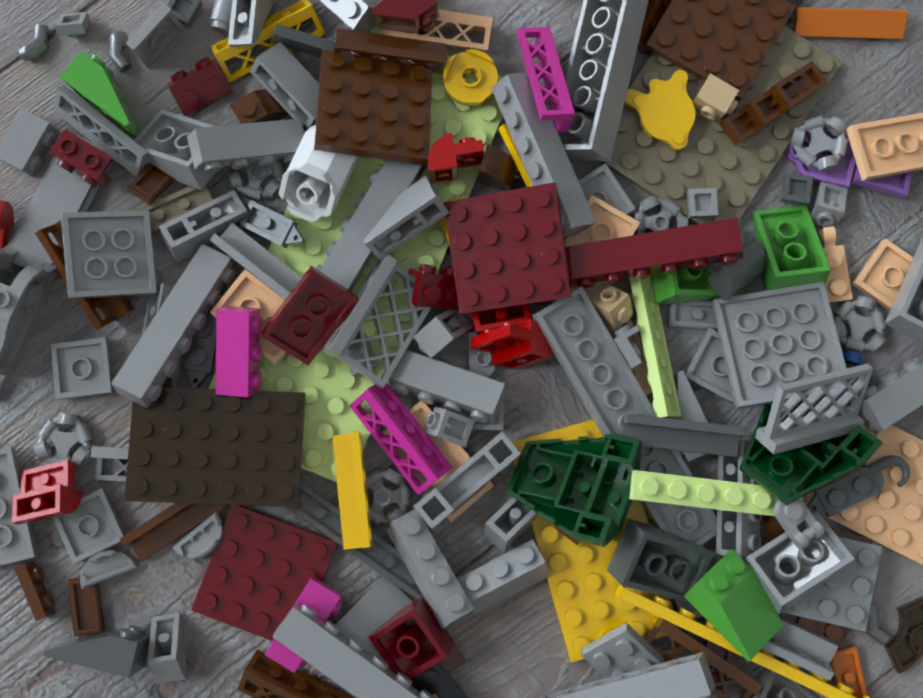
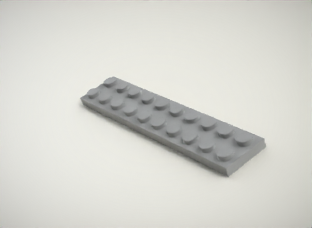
M582 286L572 291V298L559 299L532 315L603 437H605V434L622 435L623 417L626 414L657 417L648 398ZM650 447L641 448L640 471L693 477L678 451ZM641 501L654 525L659 529L700 546L716 536L717 517L712 509Z

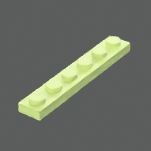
M651 276L645 279L628 277L632 288L631 299L635 305L638 318L636 324L641 329L639 332L641 333L643 343L642 354L647 363V379L652 387L654 411L657 417L681 418L659 304L655 303Z
M632 470L629 498L632 500L775 516L774 506L778 499L760 485Z

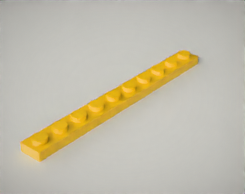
M619 584L615 592L618 598L742 656L708 620L706 624L700 623L695 620L696 614L682 607L677 612L669 608L671 602L655 595L652 600L643 595L644 591ZM761 649L751 660L828 698H858L853 695L854 689L840 682L835 687L827 683L828 679L813 672L808 674L801 671L800 666L784 660V662L774 658L775 654ZM865 694L863 696V698H871Z

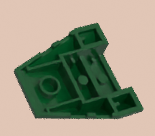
M802 400L790 411L791 414L803 403ZM767 404L759 418L739 470L787 506L864 465L883 442L858 425L850 434L773 454L755 438L757 428L767 425L772 404ZM810 409L803 416H806L810 412ZM786 415L780 422H784L788 416Z
M605 434V437L590 439L587 436L578 437V440L562 441L561 438L527 441L506 492L574 539L605 547L621 532L632 499L629 498L632 470L640 471L642 441L641 439L618 434Z

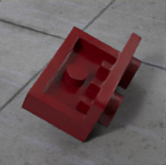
M209 57L204 58L194 64L195 69L187 73L185 70H181L170 76L171 81L168 82V88L184 116L233 92L216 58L212 60Z
M63 130L50 150V153L59 160L57 165L71 174L74 170L83 174L80 179L93 187L99 184L107 188L112 179L105 171L112 162V157L70 131Z
M420 264L419 268H409V274L416 276L412 305L417 307L459 309L453 267L444 266L443 270H436V266Z

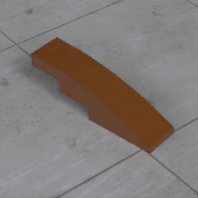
M811 61L774 84L769 90L748 102L743 108L725 118L720 125L736 146L828 84V81L814 62Z

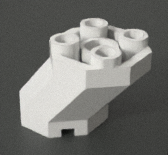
M316 125L310 127L305 132L287 171L282 176L279 190L281 199H286L289 204L287 207L289 212L309 222L317 221L320 217H327L333 213L353 170L357 166L359 156L314 150Z

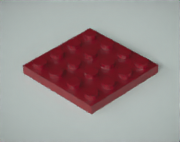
M555 182L444 202L449 211V214L446 215L459 314L573 297L558 190Z
M231 505L223 525V535L220 544L213 551L191 611L272 641L274 639L272 637L274 632L296 603L311 576L313 575L322 582L324 581L337 543L324 536L244 506Z

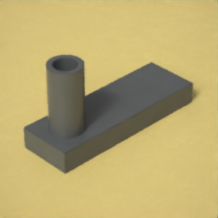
M276 24L271 38L272 43L277 44L281 42L285 47L321 57L322 49L334 51L335 48L334 41Z

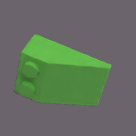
M80 51L60 78L84 100L136 138L141 130L119 85L112 78L114 73L94 54L88 57Z
M800 205L753 211L752 217L756 240L761 243L767 258V266L762 274L766 289L773 290L822 281L826 284L831 269L807 206Z
M691 267L681 268L678 273L664 275L662 272L651 273L656 304H681L721 298L707 282V279L712 274L706 268L701 270H692ZM742 290L736 293L734 296L743 295Z
M732 549L684 595L748 662L783 626L754 570Z

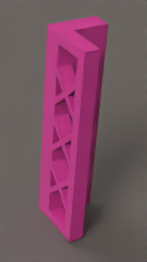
M550 27L518 28L517 37L540 121L554 120L557 132H568L575 112ZM536 37L534 45L527 41V38ZM535 57L537 58L538 65L533 63ZM541 78L543 79L545 88L539 84V80ZM549 100L551 110H546L545 102Z
M388 383L383 388L374 384L349 405L418 495L453 468ZM365 400L372 408V415L368 414L361 406ZM380 424L388 428L390 437L382 433ZM398 447L405 450L407 459H403L399 455ZM415 469L420 470L426 477L427 481L424 484L416 477Z

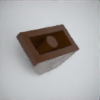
M266 89L253 91L230 104L240 124L278 121L289 115Z
M487 144L479 169V184L502 191H509L512 185H518L521 174L512 156L493 145Z

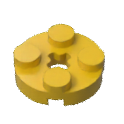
M468 49L458 55L457 53L447 61L443 71L445 91L455 102L461 105H483L493 95L491 88L498 83V72L491 57L476 49ZM471 71L475 72V78L478 79L477 82L466 83V79L463 77L464 74L469 75Z

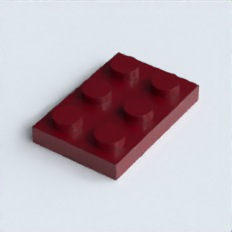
M311 266L261 331V337L309 366L359 301V298L356 294Z

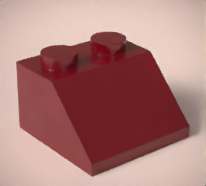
M383 0L371 9L379 29L416 34L422 30L426 32L438 23L437 19L440 17L436 0Z
M423 597L399 610L368 637L384 661L388 663L391 671L396 675L400 672L409 679L414 678L447 658L455 644L445 629H441Z

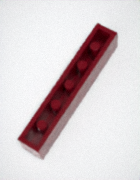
M731 218L567 246L566 254L572 286H577V288L582 286L584 289L593 287L594 283L605 281L606 284H615L621 282L622 278L627 277L645 279L649 278L651 273L662 272L664 275L678 273L681 268L691 267L692 270H701L709 267L708 264L720 262L721 265L735 264L738 262V259L743 258V248L738 218Z

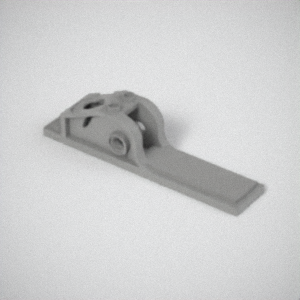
M80 137L81 139L85 140L86 142H88V143H90L91 145H93V146L97 147L98 149H100V148H99L97 145H95L93 142H91V141H89V140H86V139ZM53 156L15 235L4 248L0 249V395L60 275V272L35 233L60 221L62 212H91L103 188L99 184L93 187L80 179L83 174L76 170L72 174L57 165L59 160L55 156ZM114 159L105 171L107 175H109L115 163ZM48 234L52 242L58 246V242L53 234ZM16 264L24 267L16 276L11 286L5 285L9 274L13 273Z

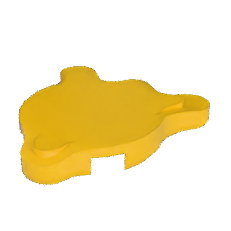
M683 70L674 72L668 81L652 79L648 85L649 94L628 89L624 102L625 105L637 112L640 124L650 138L654 137L663 141L662 143L668 144L676 151L684 149L687 145L688 134L695 120V107L686 91L688 74Z

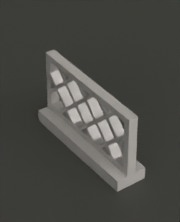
M389 254L377 262L357 294L359 301L339 325L323 349V352L331 358L335 356L380 388L386 385L411 343L413 336L431 307L415 308V305L411 304L414 288H411L410 285L414 287L415 277L396 264L397 260ZM394 273L403 279L405 290L393 292L390 280ZM406 293L409 309L397 311L394 295ZM388 297L391 312L379 315L376 302L379 298ZM410 313L413 324L410 329L401 331L398 315ZM392 316L396 332L383 334L380 318ZM374 320L377 336L364 338L362 325L365 321ZM357 333H358V338H359V339L354 340V338L356 337V335H357ZM397 336L398 350L395 353L387 354L384 338ZM378 339L382 355L369 358L365 341ZM360 343L363 359L355 361L345 354L351 344ZM383 359L385 371L381 378L372 373L370 361Z
M864 364L778 385L767 425L757 428L755 438L771 453L777 454L850 434L858 425L863 427L865 421L858 414L873 367L869 364ZM859 376V379L850 387V384ZM840 381L830 392H828V390H829L836 382ZM814 387H817V388L810 394V396L806 399L805 396H806ZM846 389L847 391L837 401H835V399ZM795 392L784 404L786 395ZM823 395H825V397H824L815 407H813V405H814ZM852 399L850 407L848 408L846 405ZM802 400L803 403L791 414L790 411ZM830 404H832V407L829 410L824 411ZM810 409V412L806 416H803ZM786 415L788 416L784 422H780Z

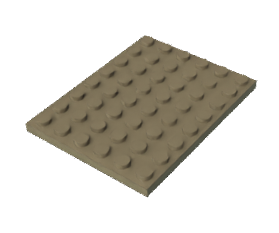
M784 26L745 95L738 102L732 114L769 90L774 84L811 61L814 62L828 83L842 62ZM652 53L629 89L649 94L648 85L652 79L668 81L674 72L683 69ZM686 71L688 74L686 91L693 102L705 82ZM826 86L736 146L720 125L728 117L727 114L719 122L716 119L710 120L700 113L701 110L695 107V120L688 134V143L684 149L676 151L668 144L662 143L663 141L654 137L650 138L643 130L637 112L624 104L611 161L598 162L601 164L606 163L610 170L650 196L656 195V197L666 199L667 197L681 207L680 211L685 217H688V189L717 188L718 216L688 220L695 225L731 218H738L739 221L790 143L794 128L802 125Z

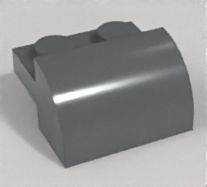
M741 232L743 258L738 259V262L735 264L721 265L718 262L708 264L709 267L706 268L712 274L707 279V282L724 301L760 278L767 266L766 254L761 243L756 240L750 244Z

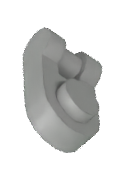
M801 499L787 506L780 500L776 501L774 506L775 517L799 550L802 551L809 546V541L814 537L819 538L825 533L823 526L815 520ZM801 522H803V524L806 527V529H804L802 532H800L796 527Z

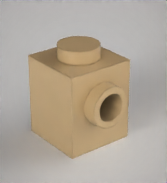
M710 73L693 101L694 107L701 110L700 113L710 120L716 119L720 122L725 114L730 116L739 101L734 98L739 90Z
M605 282L588 297L604 325L614 331H617L624 323L628 322L634 314L629 294Z

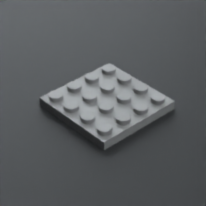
M824 281L732 296L726 301L722 298L713 299L712 307L736 410L773 404L778 385L847 369ZM840 381L836 382V383L828 390V392H830ZM814 387L805 397L808 398L817 387ZM795 392L787 394L785 401H788Z

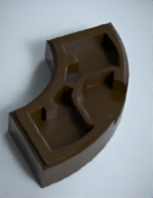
M922 596L896 608L899 615V627L894 638L884 645L895 671L899 674L910 668L923 653Z

